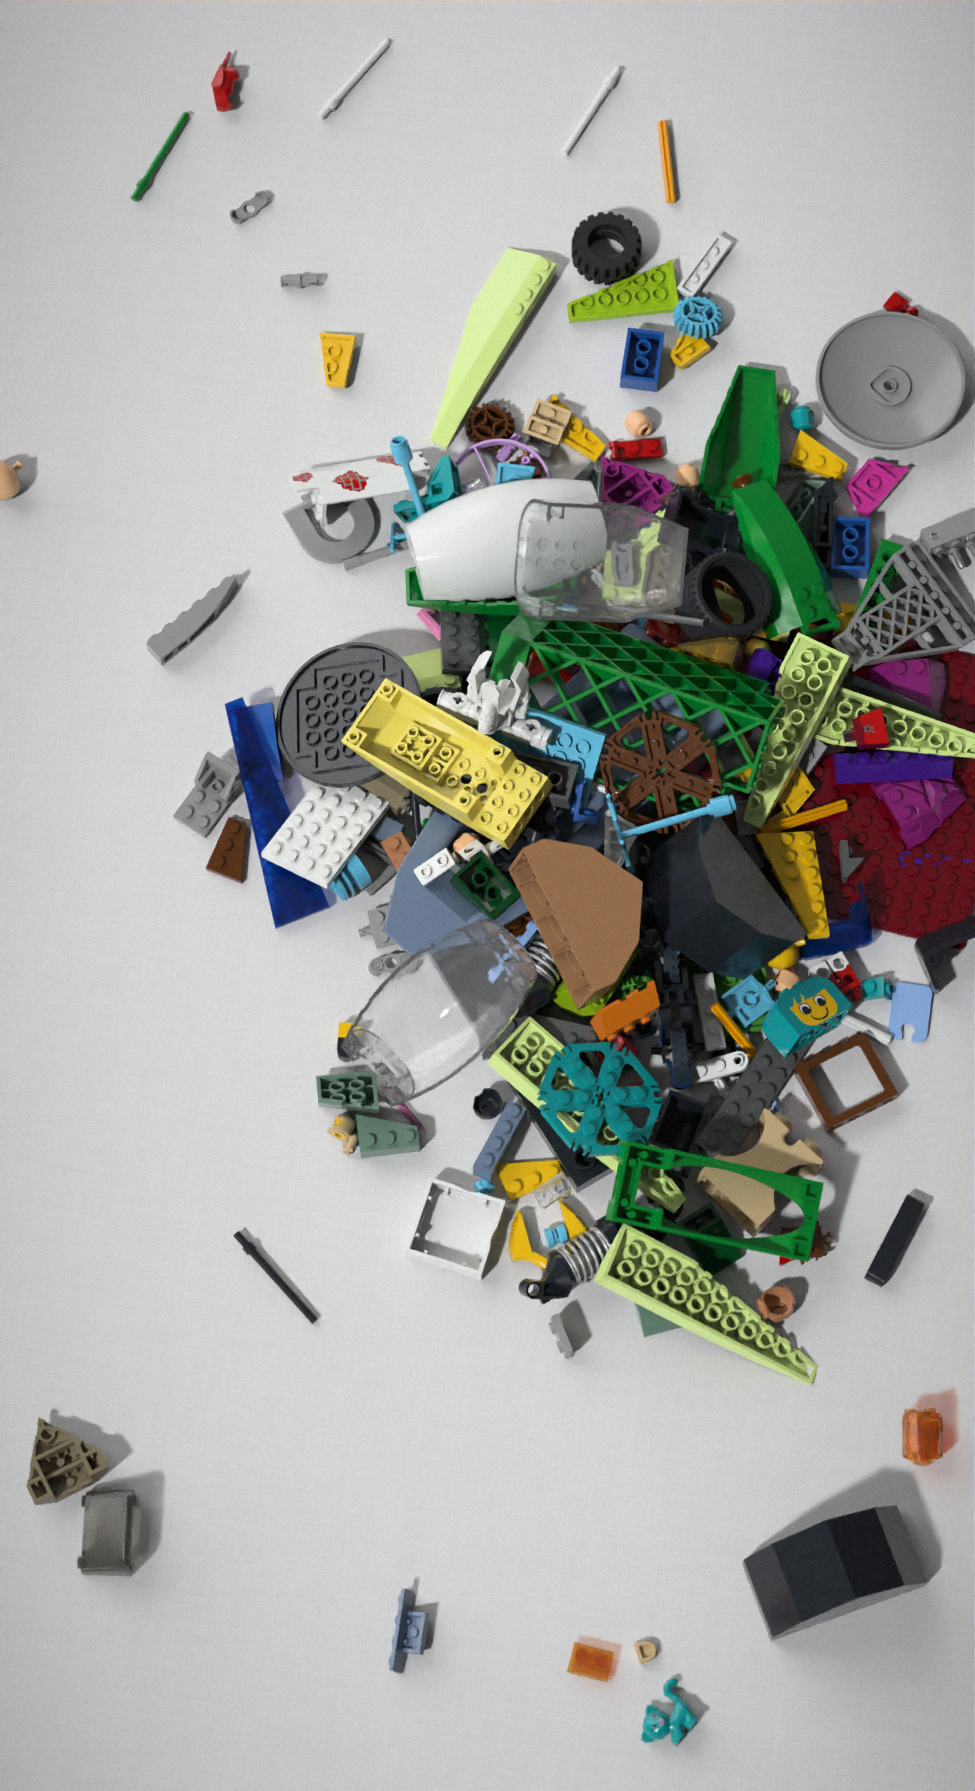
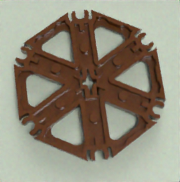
M653 710V718H649L646 711L642 713V718L641 712L606 739L603 747L608 748L609 753L602 751L599 758L606 794L609 793L611 798H615L613 800L614 804L620 806L616 813L621 814L623 810L626 811L620 817L641 826L680 814L675 789L701 799L702 804L696 808L699 809L706 807V804L710 803L709 799L716 798L717 796H714L713 792L720 793L723 786L715 742L707 746L713 738L710 737L708 740H704L702 735L706 732L705 729L696 733L702 726L661 710L658 712ZM665 723H671L684 728L689 733V737L669 753L663 731ZM634 727H640L642 729L646 754L623 746L621 738ZM701 753H706L709 756L712 777L706 779L682 768ZM616 765L640 776L621 790L616 789L611 766ZM657 768H659L660 770L666 768L665 772L663 773L664 776L661 774L657 775L654 778V776L658 772ZM653 791L659 815L658 819H651L634 810V806ZM696 818L676 823L670 826H673L675 828L676 833L679 831L680 827L681 829H683ZM669 826L664 827V830L663 828H660L654 831L659 832L661 834H663V832L668 834L670 830Z

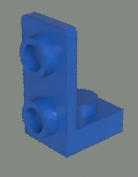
M583 779L580 784L576 785L575 795L577 796V801L573 803L571 814H574L573 821L596 826L600 821L601 813H597L596 810L591 808L582 809L587 780Z

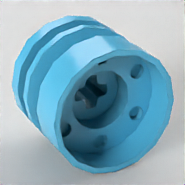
M354 854L329 887L342 901H346L349 899L348 894L351 896L355 895L353 885L362 890L370 885L372 880L362 862Z

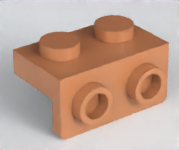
M402 832L381 841V846L396 871L412 847L408 836L404 837Z

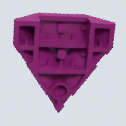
M601 456L603 471L601 473L602 515L604 523L613 534L631 531L661 510L668 501L669 496L675 491L664 475L654 474L645 469L620 461H612L607 457Z

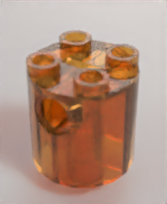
M925 1408L924 1412H916L915 1409L904 1410L902 1415V1456L918 1466H928L943 1457V1416L941 1413H936V1409Z

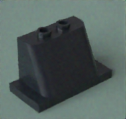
M669 1089L665 1103L660 1108L658 1122L654 1124L649 1146L697 1155L699 1147L694 1142L709 1122L718 1097L710 1095L707 1103ZM683 1166L680 1176L687 1179L692 1166Z

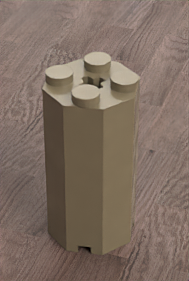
M386 773L368 783L357 786L390 802L389 810L396 815L402 814L404 816L410 808L411 790Z

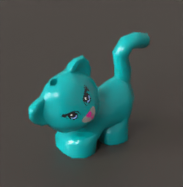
M674 1677L667 1680L663 1686L664 1695L675 1702L673 1713L671 1716H668L667 1713L658 1710L657 1707L647 1705L641 1740L644 1743L662 1740L668 1734H671L672 1743L678 1746L684 1739L682 1730L685 1729L690 1732L697 1725L698 1719L692 1713L689 1704L671 1690L672 1687L678 1684V1680Z

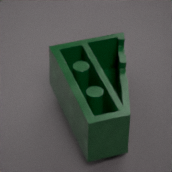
M488 615V620H484V631L488 632L489 638H485V647L492 651L487 661V667H491V669L501 632L511 623V616Z

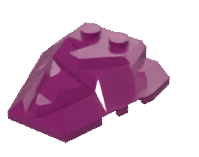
M953 774L952 778L884 781L871 784L879 801H885L900 827L899 834L908 850L925 842L942 825L943 821L948 816H951L967 799Z

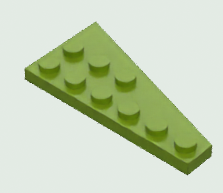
M673 259L661 266L652 267L647 272L638 273L614 283V286L600 289L595 294L586 295L567 303L569 323L673 313L674 308L679 303Z

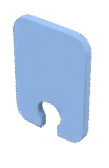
M903 982L897 983L894 986L888 1025V1034L892 1035L893 1039L902 1040L903 1033L901 1027L905 1024H910L914 1027L915 1032L912 1035L911 1042L920 1043L926 1039L932 1001V990L929 987Z

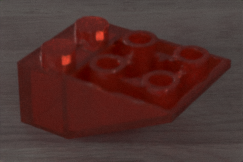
M648 619L643 627V630L646 631L645 634L654 640L656 637L662 639V644L669 648L677 646L685 633L679 623L671 624L660 620Z

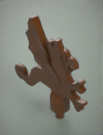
M816 1220L810 1251L811 1254L814 1246L811 1258L815 1257V1261L819 1257L827 1255L828 1252H823L825 1250L823 1245L826 1244L831 1248V1242H827L825 1238L833 1237L830 1235L831 1232L822 1235L819 1220ZM790 1227L788 1233L797 1230L799 1227Z

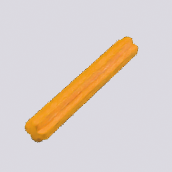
M716 1002L710 1007L711 1011L751 1060L757 1052L756 1048L721 1004Z

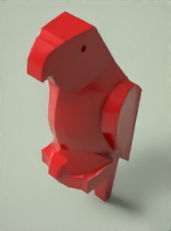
M229 51L223 63H220L211 83L216 108L220 112H226L232 108V104L228 99L233 92L234 83L240 79L236 68L227 67L231 57V52Z

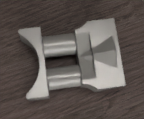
M531 435L523 443L534 450L540 457L548 459L555 447V444ZM531 440L541 443L540 446L531 443Z

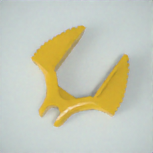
M559 1199L561 1214L569 1242L571 1243V1239H577L578 1235L583 1236L584 1231H588V1227L583 1223L584 1221L581 1220V1217H578L576 1211L572 1210L571 1206L569 1207L568 1203L565 1204L564 1200ZM518 1210L514 1214L513 1222H511L512 1227L510 1228V1239L508 1241L509 1255L512 1258L511 1262L529 1261L544 1271L547 1258L536 1252L532 1253L522 1214ZM568 1246L571 1255L574 1254V1252Z

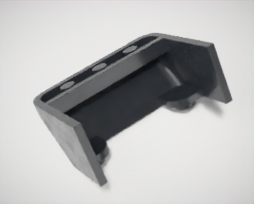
M975 916L924 935L916 940L914 950L933 995L938 993L939 987L932 971L939 969L943 964L941 951L975 938Z

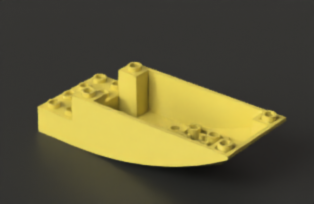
M386 678L341 741L409 790L508 850L512 847L553 787L549 777L517 760L511 749L486 735L480 734L478 730ZM464 775H471L472 780L470 783L463 784L461 782V778ZM486 784L488 786L487 791L479 793L477 791L478 785Z

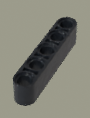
M907 1194L864 1279L880 1287L884 1285L925 1202Z

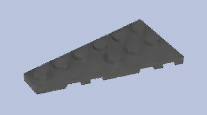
M477 1001L482 1060H490L493 1053L528 1017L525 1015L520 1018L508 1019L502 1014V1007ZM511 1009L512 1013L515 1014L516 1010ZM534 1014L532 1017L563 1046L600 1042L597 1033L591 1026Z

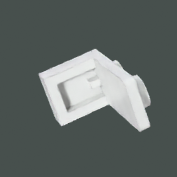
M445 848L414 869V872L421 884L426 886L449 869L456 874L461 869L459 865L461 860L455 852L451 853Z

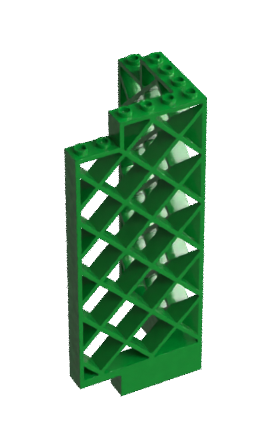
M551 610L543 620L520 612L501 632L489 680L495 681V685H498L499 681L504 678L511 680L510 677L518 661L527 668L530 656L534 651H536L546 669L527 679L529 693L531 694L528 702L529 707L550 714L566 706L577 724L596 729L612 721L617 731L625 725L621 716L639 707L646 711L649 718H653L652 711L654 708L650 702L665 694L673 695L684 715L681 717L682 719L699 726L700 724L696 717L713 709H718L730 732L713 739L707 746L712 745L714 742L715 746L734 738L746 759V762L725 771L718 758L723 783L719 796L726 794L729 796L731 788L748 794L752 788H756L759 780L756 777L757 771H761L764 760L761 758L763 752H767L770 744L767 741L768 735H772L786 711V707H783L785 700L770 695L771 689H768L770 682ZM576 663L580 664L591 686L571 695L558 671ZM550 676L562 700L542 709L530 685ZM618 679H626L638 701L617 711L604 686ZM595 691L608 716L588 725L575 701ZM671 723L663 726L668 753L675 746L667 732L678 727ZM758 725H765L755 757L743 733ZM628 732L621 738L625 744L624 746L640 752L637 746L644 743L643 736L633 740L630 732ZM704 733L702 735V738L704 740H708L707 736ZM611 767L614 786L617 789L625 788L637 778L635 777L629 781L617 778ZM657 768V769H658L657 774H660V773L664 772V771L666 770V768L661 769V770H660L659 768ZM752 768L748 783L732 778V776ZM596 771L593 781L604 784L602 772ZM654 791L645 797L656 802ZM683 792L676 795L679 810L685 812L698 808L702 804V800L691 796L694 803L684 800L691 795Z

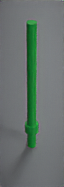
M183 112L144 177L136 184L137 188L131 196L133 201L137 202L142 192L148 188L150 179L188 120L189 113Z

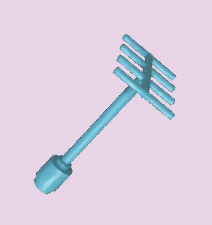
M396 436L390 441L392 455L395 463L403 467L418 516H421L425 511L409 464L413 455L408 440L404 436ZM395 523L391 524L390 552L392 554L395 553V541L406 538L405 533L396 535Z
M609 793L606 794L626 868L633 876H635L624 839L697 818L701 815L709 814V816L714 815V818L737 810L733 795L728 796L726 794L709 799L710 803L706 804V807L622 831L611 795Z

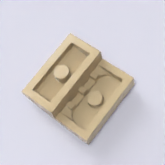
M537 399L523 433L559 445L573 412Z

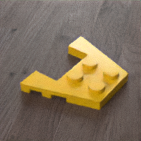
M799 764L777 801L782 811L768 819L767 823L794 815L815 790ZM752 768L736 774L738 779L748 783Z

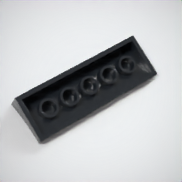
M849 671L840 685L842 688L941 722L945 716L943 713Z

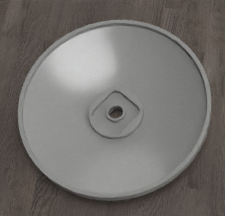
M877 312L860 316L846 323L830 337L818 359L815 384L822 410L829 421L842 434L867 447L880 450H904L929 442L951 424L963 400L965 371L955 346L936 326L926 320L906 313ZM891 384L894 389L888 391L884 388V385Z

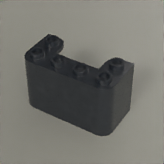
M680 489L669 496L657 538L659 542L687 554L689 552L701 554L704 556V559L714 553H739L742 533L739 531V522L735 510L722 515L713 508L703 507L700 503L694 501L695 496L687 489Z

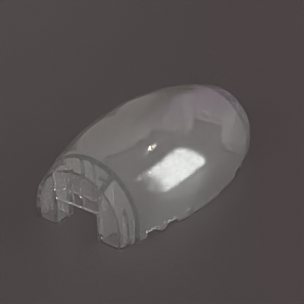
M482 919L459 928L415 953L379 986L370 997L364 1009L358 1014L355 1023L351 1025L341 1047L353 1062L362 1058L385 1085L379 1091V1094L390 1107L413 1100L459 1074L478 1059L499 1038L527 999L537 979L536 966L529 953L516 937L493 920Z

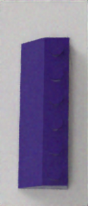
M903 751L832 755L836 784L952 778V756Z

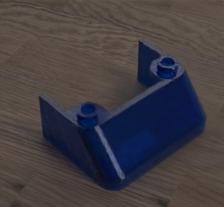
M861 881L857 882L860 901L850 905V919L829 923V938L809 939L807 934L804 935L806 944L798 946L799 957L802 960H813L834 955L840 951L846 952L871 945L874 936ZM789 898L785 899V904L792 913ZM797 915V916H794V917L797 919V921L800 923V921H799V916H798V915Z

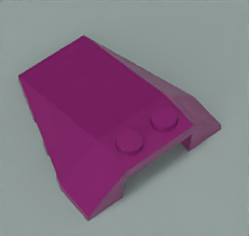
M927 658L886 662L868 670L869 681L940 712L946 686L943 663Z

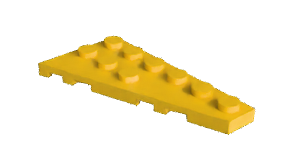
M813 831L756 834L755 839L757 843H760L765 858H768L772 866L771 869L780 886L789 897L790 904L797 912L799 921L806 931L808 938H829L830 933Z

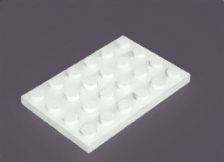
M315 783L264 848L261 855L263 858L328 889L389 809L390 802L357 786L332 788Z

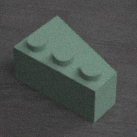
M356 1114L361 1158L420 1151L417 1126Z

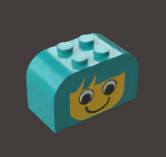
M814 976L803 982L800 980L791 989L786 988L780 992L778 999L771 1005V1009L762 1021V1029L766 1037L785 1058L837 1028L853 1005L830 980Z

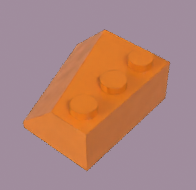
M651 980L642 991L636 989L628 994L624 1001L620 998L597 1011L590 1023L601 1042L605 1040L610 1042L619 1037V1033L623 1031L628 1033L636 1028L635 1025L639 1023L644 1025L652 1020V1016L660 1007L655 982Z

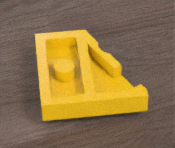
M682 334L678 338L676 346L672 349L669 357L682 371L709 352L710 346L701 337L698 339L691 337L689 339L688 335L683 336Z

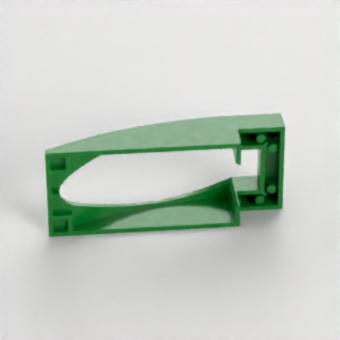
M631 1141L620 1142L617 1157L619 1163L612 1197L608 1201L605 1220L805 1262L809 1261L824 1185L823 1182L673 1149H662ZM642 1166L653 1169H672L675 1166H703L734 1172L756 1180L791 1199L803 1211L805 1221L801 1227L793 1232L768 1237L728 1238L696 1232L663 1217L664 1211L661 1209L634 1205Z

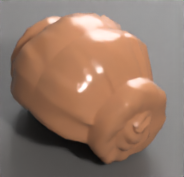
M774 1286L765 1290L760 1298H757L756 1307L762 1318H769L773 1322H781L792 1315L796 1305L795 1296L789 1286Z

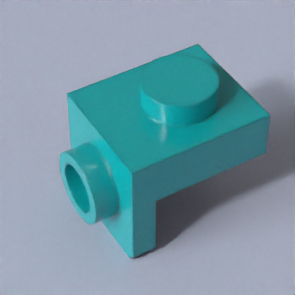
M884 977L862 980V999L865 1001L882 998L887 1001L892 1000V994L894 993L892 982Z

